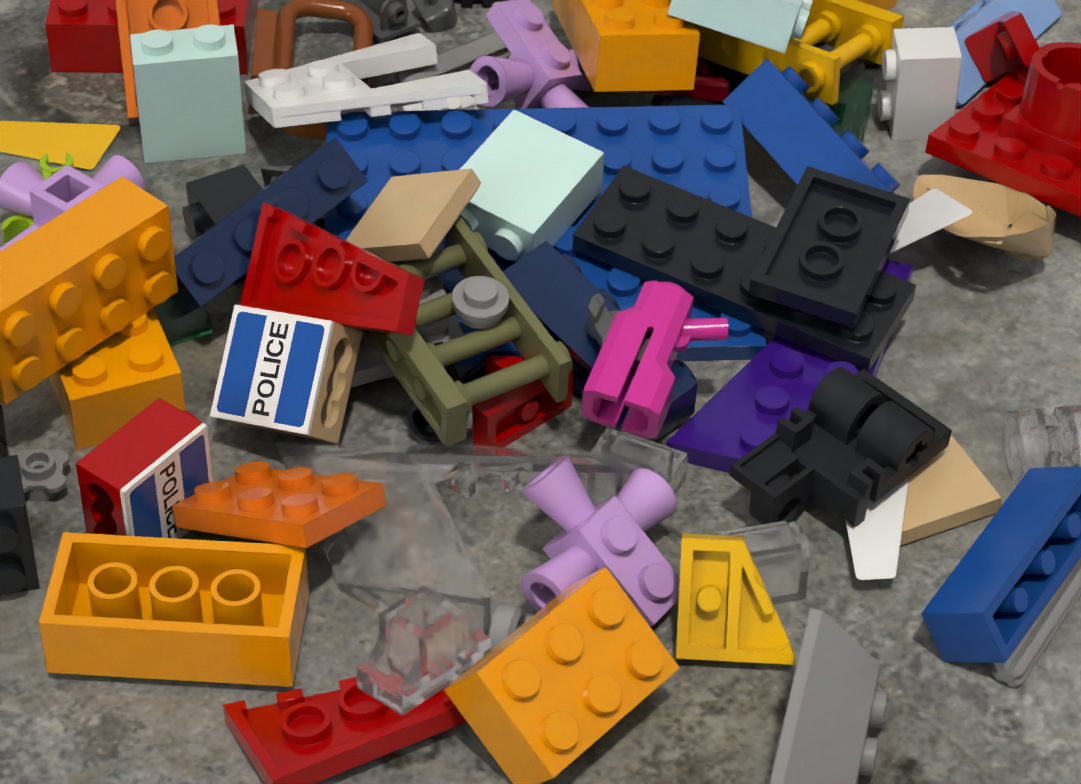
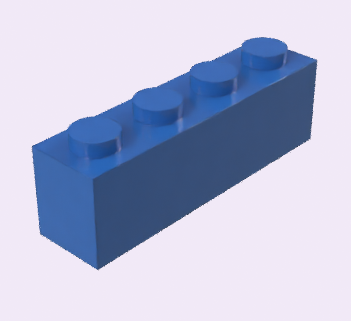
M766 58L723 101L725 105H735L741 112L742 124L797 185L807 166L894 193L901 185L879 162L873 168L870 167L863 159L870 152L867 147L849 129L843 135L835 129L833 125L840 118L819 97L811 102L804 95L810 86L789 65L781 71Z
M1081 466L1030 468L922 611L921 615L944 662L1005 663L1081 557Z

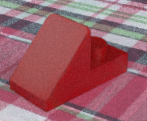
M1010 11L965 39V45L983 80L986 82L1020 65L1029 66L1032 55L1040 49L1023 14L1016 11Z
M489 356L486 358V375L525 359L516 356ZM573 369L569 373L567 399L557 403L539 379L473 405V446L488 458L571 407Z

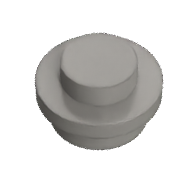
M472 276L460 281L455 286L452 292V306L462 323L471 328L486 329L496 325L507 312L509 293L506 287L494 278Z

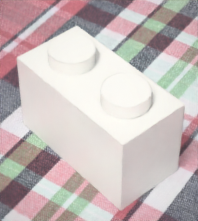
M954 27L893 29L891 49L883 50L882 74L883 79L887 80V89L880 90L878 93L879 120L887 121L891 141L928 140V135L955 115L962 55Z

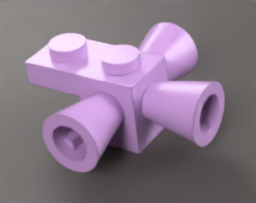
M531 0L495 2L485 17L504 42L511 55L508 59L485 55L476 59L472 64L470 71L487 82L489 103L481 105L493 107L513 98L516 104L515 109L588 107L571 90L594 92L573 48L568 50L559 42L545 22L539 8Z
M120 155L110 157L93 178L66 165L45 179L28 162L20 161L14 163L0 178V207L33 217L34 224L0 247V251L122 176L146 191L142 175L133 163Z
M565 455L545 468L521 490V493L563 528L543 548L550 560L526 573L521 579L522 592L535 611L539 612L570 585L605 566L649 626L654 625L678 601L680 576L644 532L670 517L677 510L675 493L667 481L659 474L646 468H637L632 471L617 496H613L594 506L569 456Z

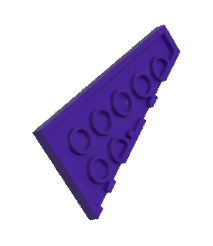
M887 259L881 271L911 282L913 265ZM777 335L666 442V458L730 473V467L733 463L776 433L777 422L780 418L784 416L790 420L791 411L796 407L804 412L808 409L812 394L828 373L838 367H844L854 375L861 370L851 363L837 361ZM889 340L869 371L875 377L877 376Z

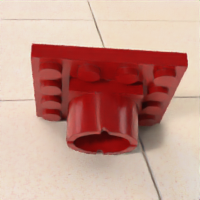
M1058 42L1040 47L1039 51H1035L1032 55L1029 66L1020 65L931 132L928 135L925 153L1021 193L1025 192L1038 200L1081 217V43Z

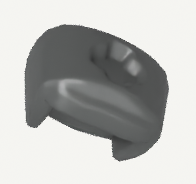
M412 0L432 32L450 30L457 23V13L453 0Z

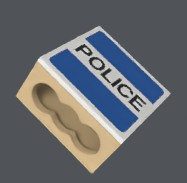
M234 305L210 416L242 426L338 444L363 332L330 320Z

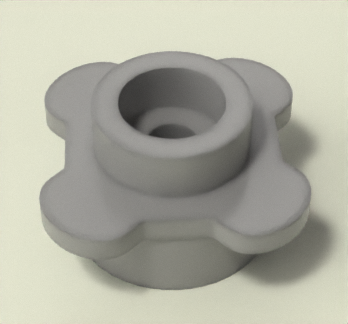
M41 448L23 449L14 454L18 455L26 499L35 502L47 501L58 496L66 487L67 480L66 476L63 475V470L70 460L65 450L58 448L51 451Z

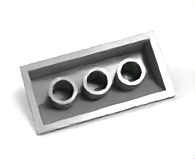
M812 608L809 610L769 784H859L861 775L873 777L879 739L868 736L870 727L883 728L888 700V691L877 690L880 663L823 610Z

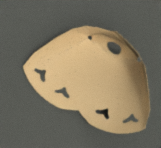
M919 175L913 186L914 200L928 192L927 188L930 190L937 188L972 210L970 216L944 227L945 231L987 246L1002 249L1008 256L1016 259L1031 260L1046 258L1051 255L1056 213L1050 205L1045 206L1025 192L1021 193L998 183L948 175ZM1010 224H1012L1011 229H1007V227Z

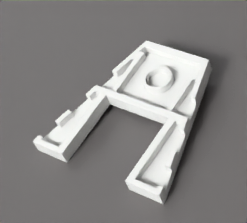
M421 33L287 70H266L261 72L258 78L244 81L246 101L274 128L342 120L341 114L364 110L371 117L391 115V108L421 102L423 111L448 108L447 98L470 95L474 98L475 104L489 103L487 82L470 70L373 89L361 80L363 78L438 64L436 45Z

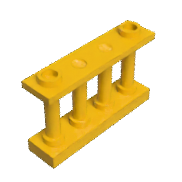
M813 0L801 39L790 37L785 53L695 24L700 33L698 56L750 75L766 58L781 71L789 65L810 86L804 93L805 96L813 99L819 97L823 102L834 105L838 102L840 69L857 58L882 65L883 50L891 49L893 29H903L904 16L858 0ZM824 42L835 49L828 52L814 47V45Z

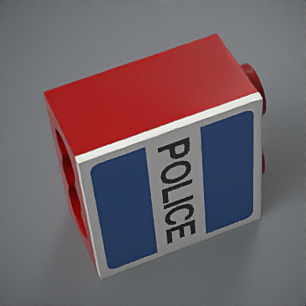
M158 398L76 463L86 534L181 539L190 530L176 528L172 505L194 495V489L197 486L213 482L207 425L199 421L191 412L180 410L163 399Z

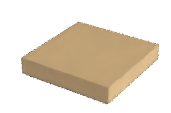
M472 168L393 176L381 190L346 241L389 262L430 259L478 190L481 182Z
M952 435L948 447L909 476L900 546L995 514L1001 507L1002 497Z

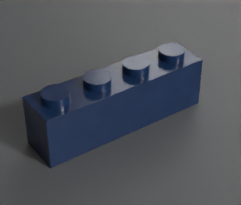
M335 137L314 150L174 254L178 292L170 298L183 316L202 307L247 273L263 202L280 207L313 223L368 182L339 140Z
M545 241L504 270L503 273L555 342L561 341L566 346L573 365V383L583 391L601 350L596 338H591L586 329L588 304L595 294H601L608 311L621 310L617 301L605 289L598 290L583 276L579 265L572 257L567 254L561 255ZM675 360L671 369L675 376L673 401L658 437L645 439L625 432L644 451L694 414L698 383L690 368L680 360ZM628 406L624 407L617 424L621 429L630 408Z

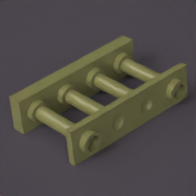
M461 216L457 218L448 231L447 248L434 252L430 259H417L399 265V267L425 280L457 268L464 279L472 276L494 278L501 282L509 293L508 310L496 325L486 329H478L437 346L432 342L426 343L417 329L457 315L452 306V292L419 304L412 336L364 330L445 447L466 440L467 414L471 413L473 405L540 379L557 403L567 399L569 373L572 372L573 365L566 346L561 341L555 342L489 255L487 245L481 234L477 231L472 232ZM510 341L525 359L466 384H462L460 381L454 382L444 369L446 366Z

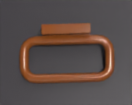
M291 0L280 8L278 16L275 10L257 9L251 79L258 78L259 74L266 70H287L292 68L295 23L299 18L317 17L342 20L350 23L354 27L353 51L373 46L372 20L359 6L341 0ZM371 77L361 79L371 88ZM249 104V106H248V112L258 113V112ZM327 122L280 127V129L294 136L326 140Z

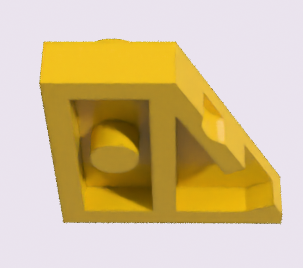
M682 533L676 659L794 665V649L743 536Z

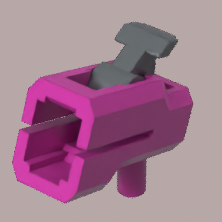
M644 282L634 307L623 311H608L602 295L595 294L587 307L586 329L591 338H596L601 350L583 390L582 415L593 422L616 429L624 407L628 406L630 408L623 422L622 431L645 439L657 438L673 401L675 376L671 369L678 352L686 350L690 341L728 340L727 318H692L694 297L682 287L672 282Z

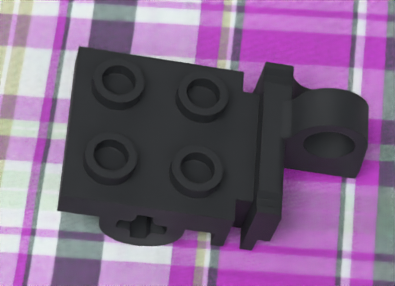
M838 367L828 373L816 387L810 399L808 409L804 412L796 407L791 411L790 420L784 416L780 418L777 422L776 433L733 463L730 467L729 476L751 491L750 515L773 533L784 531L795 521L809 496L815 498L842 519H846L853 527H857L865 520L869 499L875 503L948 447L952 430L865 369L854 375L844 367Z

